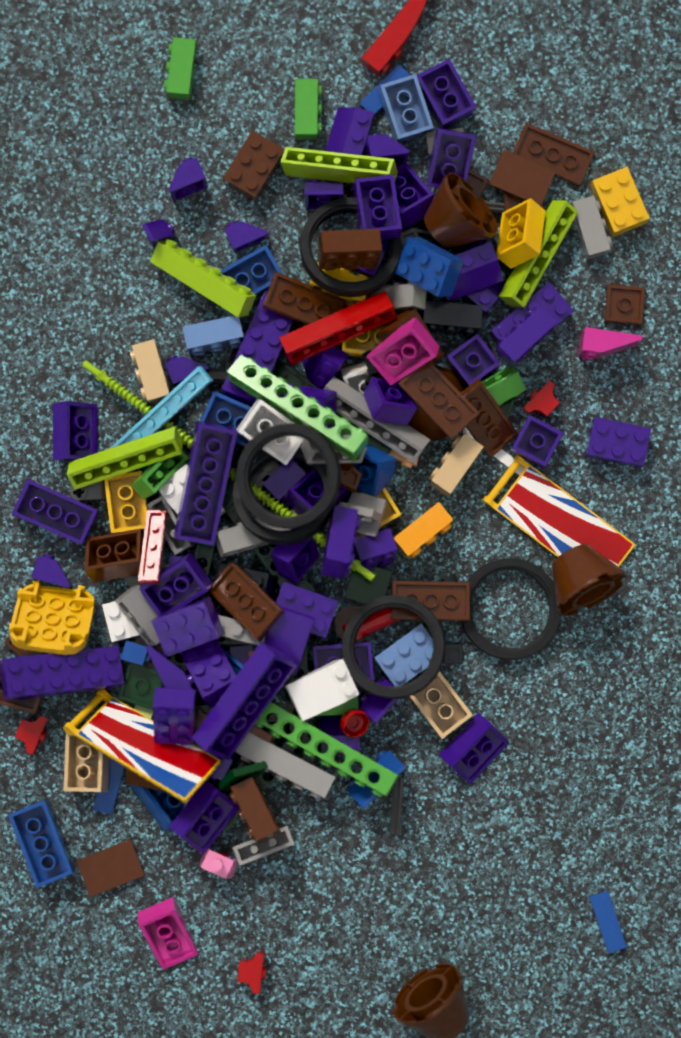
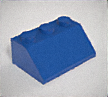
M368 444L362 463H353L354 467L362 473L357 489L367 495L377 497L393 477L396 458Z
M383 750L375 757L378 760L376 763L397 775L406 768L390 750L387 752ZM373 772L369 776L371 783H377L380 779L377 772ZM356 778L348 783L350 788L347 791L364 809L377 795L371 792L373 788L366 785L363 788L354 782Z
M130 785L164 832L169 829L171 823L188 803V801L183 802L168 792Z

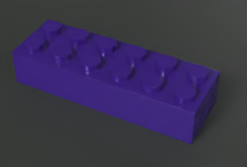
M265 290L234 362L240 355L246 358L250 357L261 368L266 367L273 375L284 349L279 337L290 333L295 321L262 308L268 290ZM251 374V375H249L248 377H249V378H252V377H254L255 375H254V374ZM227 375L221 394L252 407L257 398L230 382Z
M201 421L196 422L174 531L176 539L214 546L238 432L235 428Z
M261 642L249 660L243 665L236 678L232 680L217 704L209 712L204 722L198 727L192 739L205 752L229 760L295 670L297 664L284 652Z
M119 646L84 649L73 655L49 653L5 658L0 662L4 702L119 688L124 684Z

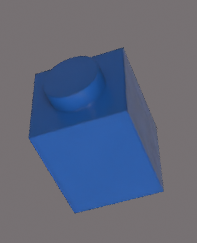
M126 640L121 659L145 666V663H149L150 656L146 650L147 646Z

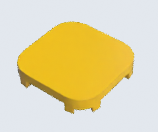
M40 580L33 581V584L18 590L12 621L9 623L10 640L13 645L26 651L73 655L85 648L94 616V596L85 590V586L78 585L77 589L40 585Z

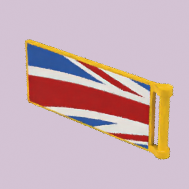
M517 454L513 458V463L488 496L485 495L482 499L484 503L492 507L556 557H559L573 547L588 544L619 567L635 546L627 537ZM520 465L524 467L523 472L498 504L495 503L493 500Z
M105 689L99 690L88 705L71 722H67L63 726V730L67 734L76 736L183 802H187L220 765L219 759L195 745L154 743L153 720L114 698ZM101 701H107L79 730L76 728Z

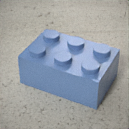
M416 74L379 86L378 93L395 141L400 143L432 132L434 127Z
M235 315L182 327L189 355H194V357L204 356L205 352L209 351L219 353L224 351L223 348L231 347V349L240 348L244 339L240 317Z
M420 624L374 657V659L394 687L402 686L428 667L433 654V639L423 625Z

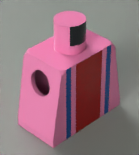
M209 847L206 853L202 854L199 861L201 868L225 879L233 877L239 864L236 858L212 847Z

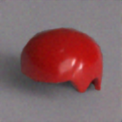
M353 708L347 710L342 715L340 727L347 737L357 738L367 731L370 720L364 711Z

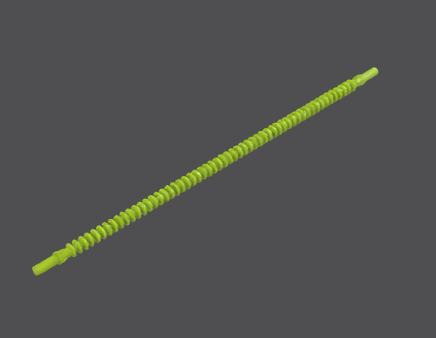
M87 360L84 361L82 367L96 376V380L104 382L106 387L109 386L110 390L114 389V393L118 392V396H122L123 400L127 399V403L131 402V406L135 405V409H140V412H144V415L152 410V406H148L147 402L143 403V399L139 400V396L135 397V393H130L131 391L126 390L125 386L122 387L121 383L118 384L117 380L113 381V377H108L104 370L100 371ZM168 422L162 427V429L176 427L183 444H187L188 448L192 447L193 439H191V435L187 436V432L183 433V429H178V425L174 426V422ZM230 466L228 478L232 477L231 480L234 481L237 472L235 468ZM251 481L255 496L258 497L259 501L262 500L263 504L266 503L268 508L272 507L271 510H276V514L280 513V516H297V514L293 515V511H288V507L284 508V504L280 505V501L276 502L275 497L271 498V495H267L266 491H261V487L257 488V484L253 485V481ZM318 532L313 538L316 540V544L320 543L321 547H325L327 538H324V534L320 535V532ZM353 560L351 570H356L369 581H372L376 575L362 566L359 560Z

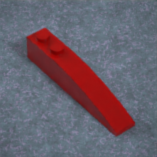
M409 0L363 55L361 64L377 77H380L382 73L386 74L391 68V62L394 59L397 60L402 55V49L418 25L428 0Z

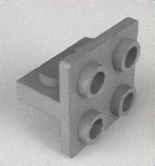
M352 492L349 503L340 501L338 506L357 509V517L360 518L357 533L376 537L387 500Z

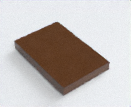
M503 150L489 186L524 201L531 198L541 206L556 172Z
M132 839L76 860L90 897L145 876Z

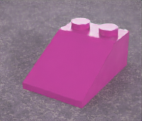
M415 317L398 328L370 352L367 358L391 386L435 358L439 345Z
M585 327L580 336L578 356L582 357V360L593 361V359L636 347L643 336Z
M174 897L138 912V925L163 970L198 955L195 943Z

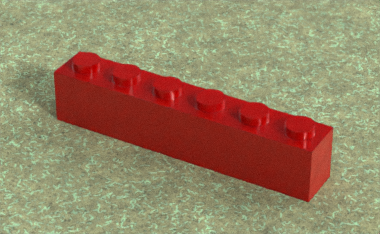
M383 291L279 337L290 364L293 365L397 319V316L386 291Z

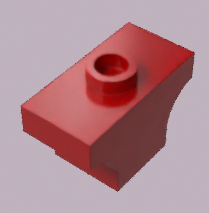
M549 380L540 391L536 389L529 396L531 400L522 411L527 416L531 413H538L546 419L560 403L553 395L555 385Z
M40 715L36 721L21 720L15 738L25 743V752L32 755L36 754L40 742L43 743L47 736L45 729L50 718Z
M257 951L252 959H240L237 982L247 983L254 994H260L261 981L266 979L267 967H263L264 952Z

